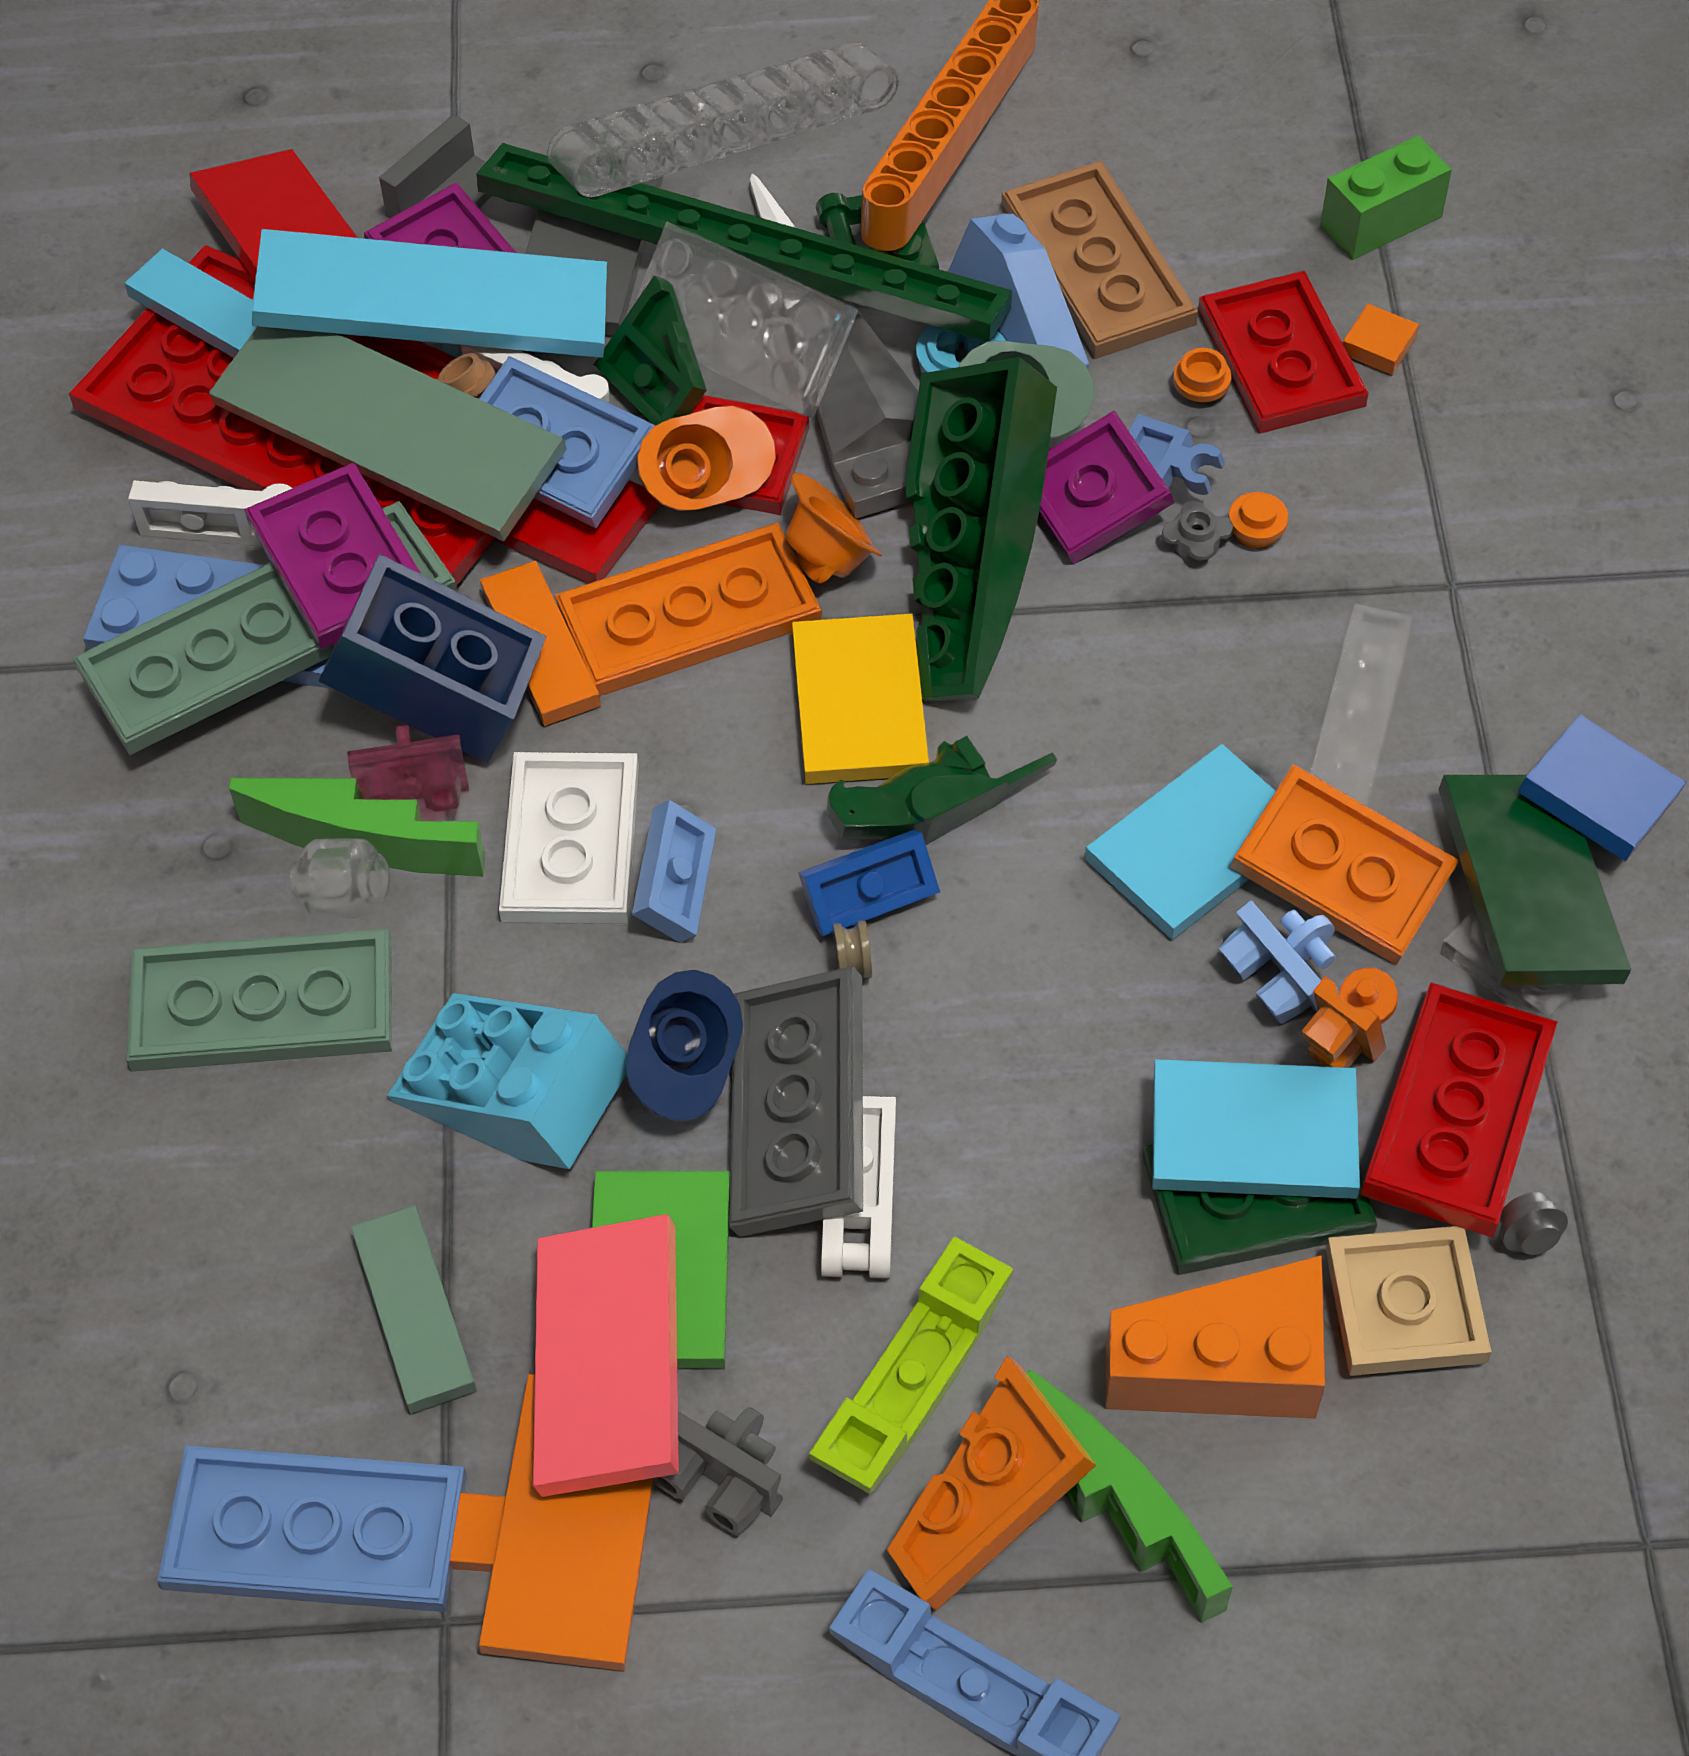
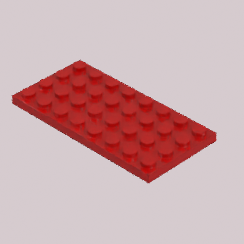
M204 245L189 262L192 266L253 300L255 281L239 259ZM149 308L136 319L69 393L75 410L244 490L263 491L273 484H285L295 488L344 467L340 463L214 404L209 392L234 358ZM339 334L438 380L439 374L445 366L457 358L421 341ZM361 474L382 509L400 501L456 581V586L495 538Z

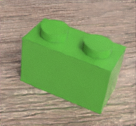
M1417 135L1327 179L1320 226L1354 260L1443 216L1452 169Z

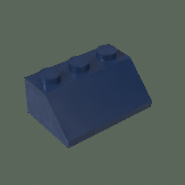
M379 554L318 682L488 763L515 718L546 636Z

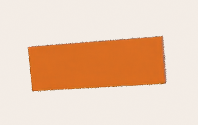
M536 560L480 579L481 590L489 608L546 636L526 687L543 726L600 707L599 692Z

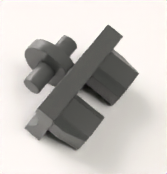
M749 1407L733 1421L719 1411H715L705 1428L678 1411L679 1474L652 1478L653 1483L676 1499L684 1500L701 1475L714 1481L720 1486L706 1505L707 1515L716 1524L735 1536H738L758 1516L760 1511L772 1517L783 1501V1496L777 1493L781 1474L766 1466L772 1458L776 1447L758 1436L764 1420V1416Z

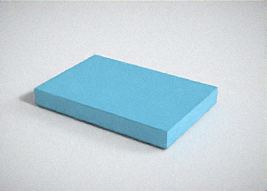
M1221 744L1086 846L1085 860L1173 940L1250 880L1230 868V865L1276 791L1227 747Z
M1155 1059L1153 1071L1152 1189L1357 1199L1360 1189L1356 1068Z

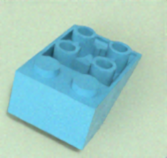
M453 993L446 1005L439 1011L435 1022L413 1056L406 1062L402 1073L387 1094V1097L400 1106L517 1159L570 1169L627 1075L625 1066L627 1054L596 1014Z

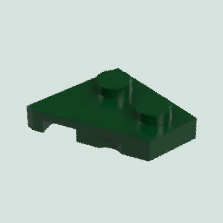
M654 275L605 346L603 358L598 357L593 365L656 426L669 419L691 414L707 389L673 285L667 279Z

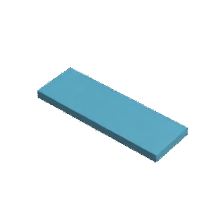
M262 229L252 307V326L603 358L607 262Z

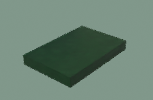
M1153 1144L1144 1146L1143 1159L1152 1186ZM1360 1171V1189L1357 1199L1153 1189L1178 1275L1327 1245L1328 1238L1374 1234L1378 1225L1369 1198L1361 1195L1364 1183Z

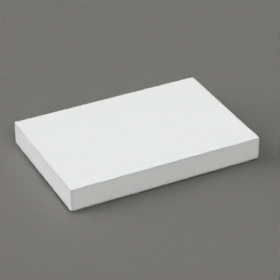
M514 752L499 905L501 922L628 924L639 770L637 753Z

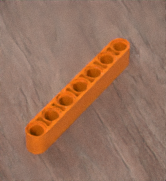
M989 0L864 183L862 189L860 234L862 240L868 246L876 250L891 251L899 249L909 242L1033 53L1036 43L1039 0Z

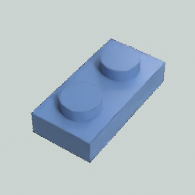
M671 800L653 807L632 915L681 943L697 935L716 828Z

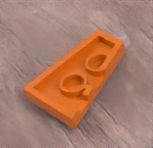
M1008 1355L994 1376L1000 1382L981 1413L978 1414L972 1411L959 1432L965 1439L944 1473L931 1477L887 1549L919 1598L929 1603L930 1607L938 1610L1096 1466L1095 1462L1022 1366Z

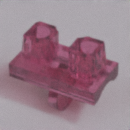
M406 724L396 726L398 744L347 751L351 778L357 779L361 799L414 800L424 798L426 808L439 812L457 809L460 803L461 792L469 791L460 735L412 741L410 726Z

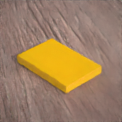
M913 613L792 622L805 784L839 782L840 780L856 781L890 778L904 768L929 762Z

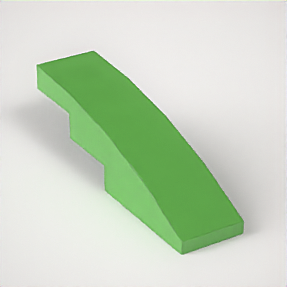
M230 778L229 790L240 823L293 845L356 863L416 873L484 876L485 851L478 821H422L417 800L362 799L356 778Z
M1032 1369L1027 1371L1028 1376L1096 1464L1087 1475L1066 1493L1081 1522L1107 1511L1140 1572L1167 1561L1201 1623L1225 1612L1233 1586L1188 1517L1145 1465L1093 1415Z

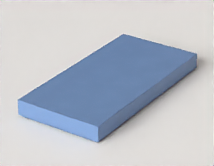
M185 1445L157 1582L162 1590L446 1612L452 1575L450 1555L460 1493L465 1492L467 1479L465 1468L462 1466Z

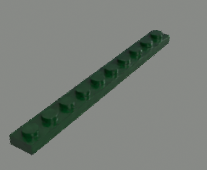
M502 143L476 173L478 192L495 196L508 202H515L546 211L559 217H566L600 227L607 231L651 242L658 246L702 257L708 261H715L746 270L759 276H766L790 283L810 291H817L841 298L861 306L902 316L915 322H922L946 329L966 337L990 342L1011 309L1012 290L509 144Z

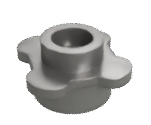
M1195 500L1185 502L1181 507V514L1174 521L1166 522L1162 527L1163 539L1167 543L1172 544L1174 551L1180 557L1193 562H1201L1212 558L1219 549L1220 540L1229 538L1233 532V524L1229 518L1215 516L1210 510L1205 508L1202 502Z

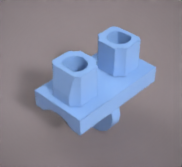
M1250 900L1236 912L1243 925L1236 929L1219 947L1223 957L1243 980L1247 979L1270 959L1280 969L1281 972L1259 989L1256 994L1281 1025L1301 1014L1310 1006L1318 1012L1313 990L1321 980L1306 964L1305 960L1311 957L1320 969L1327 968L1335 961L1336 956L1326 946L1334 933V925L1324 915H1318L1305 921L1296 910H1292L1281 919V924L1290 933L1289 937L1285 939L1253 901Z

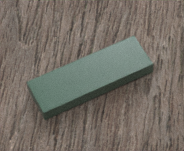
M416 1205L351 1226L410 1414L476 1392L472 1373Z

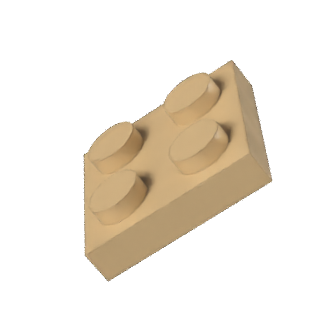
M1452 1226L1328 1238L1325 1251L1349 1376L1485 1364L1488 1362L1491 1355V1347L1464 1228Z

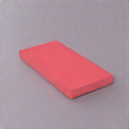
M668 1214L538 1238L533 1487L541 1497L679 1474L675 1224Z

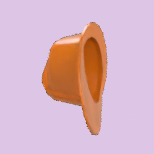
M735 406L714 407L664 421L654 426L643 438L637 455L639 476L647 492L660 504L678 511L699 510L742 498L758 490L770 476L776 459L774 439L766 424L752 412Z
M795 472L790 477L800 501L787 529L786 539L796 550V559L802 571L813 581L823 583L832 575L845 578L872 553L879 557L882 556V553L872 544L858 518H854L850 509L837 496L805 474Z

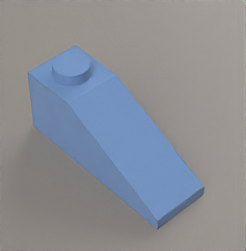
M1013 213L971 218L948 272L1012 290L1011 309L998 328L1008 341L1054 346L1070 351L1083 361L1088 369L1090 364L1045 247L1028 230L1026 223Z

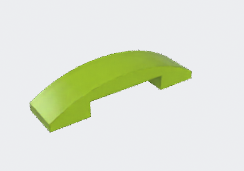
M954 1236L920 1286L917 1304L853 1400L846 1397L810 1451L809 1459L871 1494L905 1454L952 1385L994 1313L1013 1276L1014 1268Z

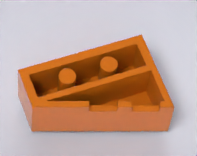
M1322 1255L1111 1310L1106 1342L1105 1409L1316 1419L1325 1388Z

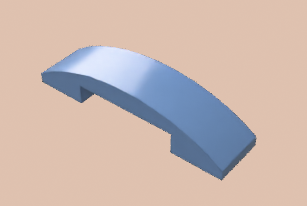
M869 1568L829 1627L831 1635L897 1685L956 1723L1017 1756H1099L1121 1721L1118 1713L1058 1678H1055L1053 1683L1049 1684L934 1617L929 1603Z

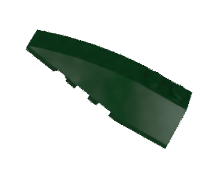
M1021 357L921 373L905 486L906 498L913 502L915 524L909 526L910 548L917 552L919 576L912 579L914 600L921 604L922 625L916 630L922 699L928 703L976 699L980 697L1001 649L1019 597L1031 553L1043 495L1057 386Z

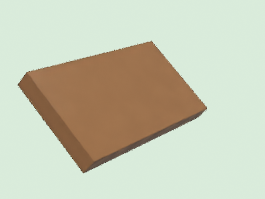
M1102 160L1002 192L1001 207L1006 214L1013 213L1016 217L1023 220L1028 230L1045 247L1075 328L1094 359L1197 325L1198 310Z

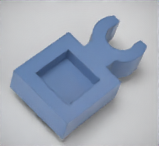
M1141 414L1137 415L1129 429V432L1168 489L1173 479L1178 477L1184 480L1186 487L1193 493L1209 494L1211 486L1207 476L1198 474L1196 471L1204 465H1211L1219 469L1224 467L1225 462L1222 453L1217 447L1210 444L1192 446L1194 442L1189 430Z

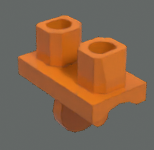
M1365 967L1353 971L1345 978L1340 987L1339 995L1336 984L1325 976L1313 990L1318 1012L1301 1031L1303 1038L1310 1044L1307 1048L1308 1054L1323 1067L1349 1068L1360 1053L1375 1062L1386 1049L1381 1024L1393 1016L1398 1006V991L1394 980L1384 971Z

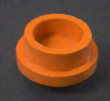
M1195 348L1188 351L1176 364L1173 383L1176 390L1183 397L1196 402H1211L1221 398L1228 391L1231 383V370L1223 355L1218 351L1210 348Z
M1250 492L1241 495L1232 503L1228 518L1233 525L1234 536L1241 544L1250 548H1265L1274 544L1284 534L1288 524V511L1284 503L1277 497L1264 492Z

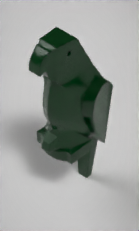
M968 736L955 741L951 745L943 741L937 748L934 761L904 768L878 787L856 786L846 788L844 781L840 780L832 786L828 795V817L841 839H890L915 829L923 834L925 844L928 845L1000 804L1003 797L1055 766L1057 758L1052 752L999 778H991L985 767L986 762Z

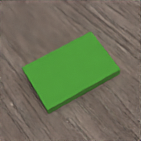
M595 1171L592 1228L668 1214L675 1224L677 1368H725L730 1171Z

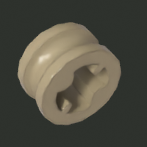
M865 920L857 921L856 926L851 929L844 928L841 923L833 924V941L837 969L854 966L863 978H872L870 944Z

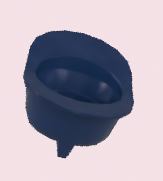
M698 970L680 971L658 982L646 999L628 1046L625 1066L633 1092L640 1103L655 1115L673 1121L696 1119L710 1110L722 1093L734 1056L739 1047L743 1030L740 1004L730 987L709 973Z

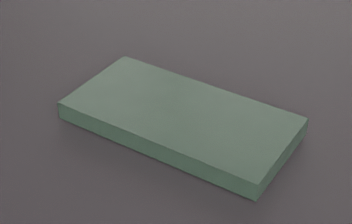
M389 928L131 948L126 1057L131 1072L392 1051V939Z

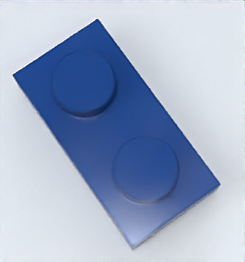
M915 829L798 872L816 931L822 936L833 933L832 925L835 923H841L844 928L856 924L857 921L868 920L940 893L923 834Z

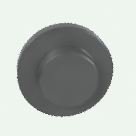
M1531 1192L1518 1196L1503 1208L1500 1217L1502 1225L1499 1234L1504 1246L1512 1252L1529 1255L1541 1254L1550 1250L1559 1242L1561 1235L1567 1228L1568 1217L1563 1207L1551 1201L1548 1195L1541 1192Z

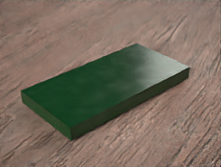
M1444 775L1438 791L1499 985L1625 984L1631 972V967L1585 835L1518 792L1527 775Z

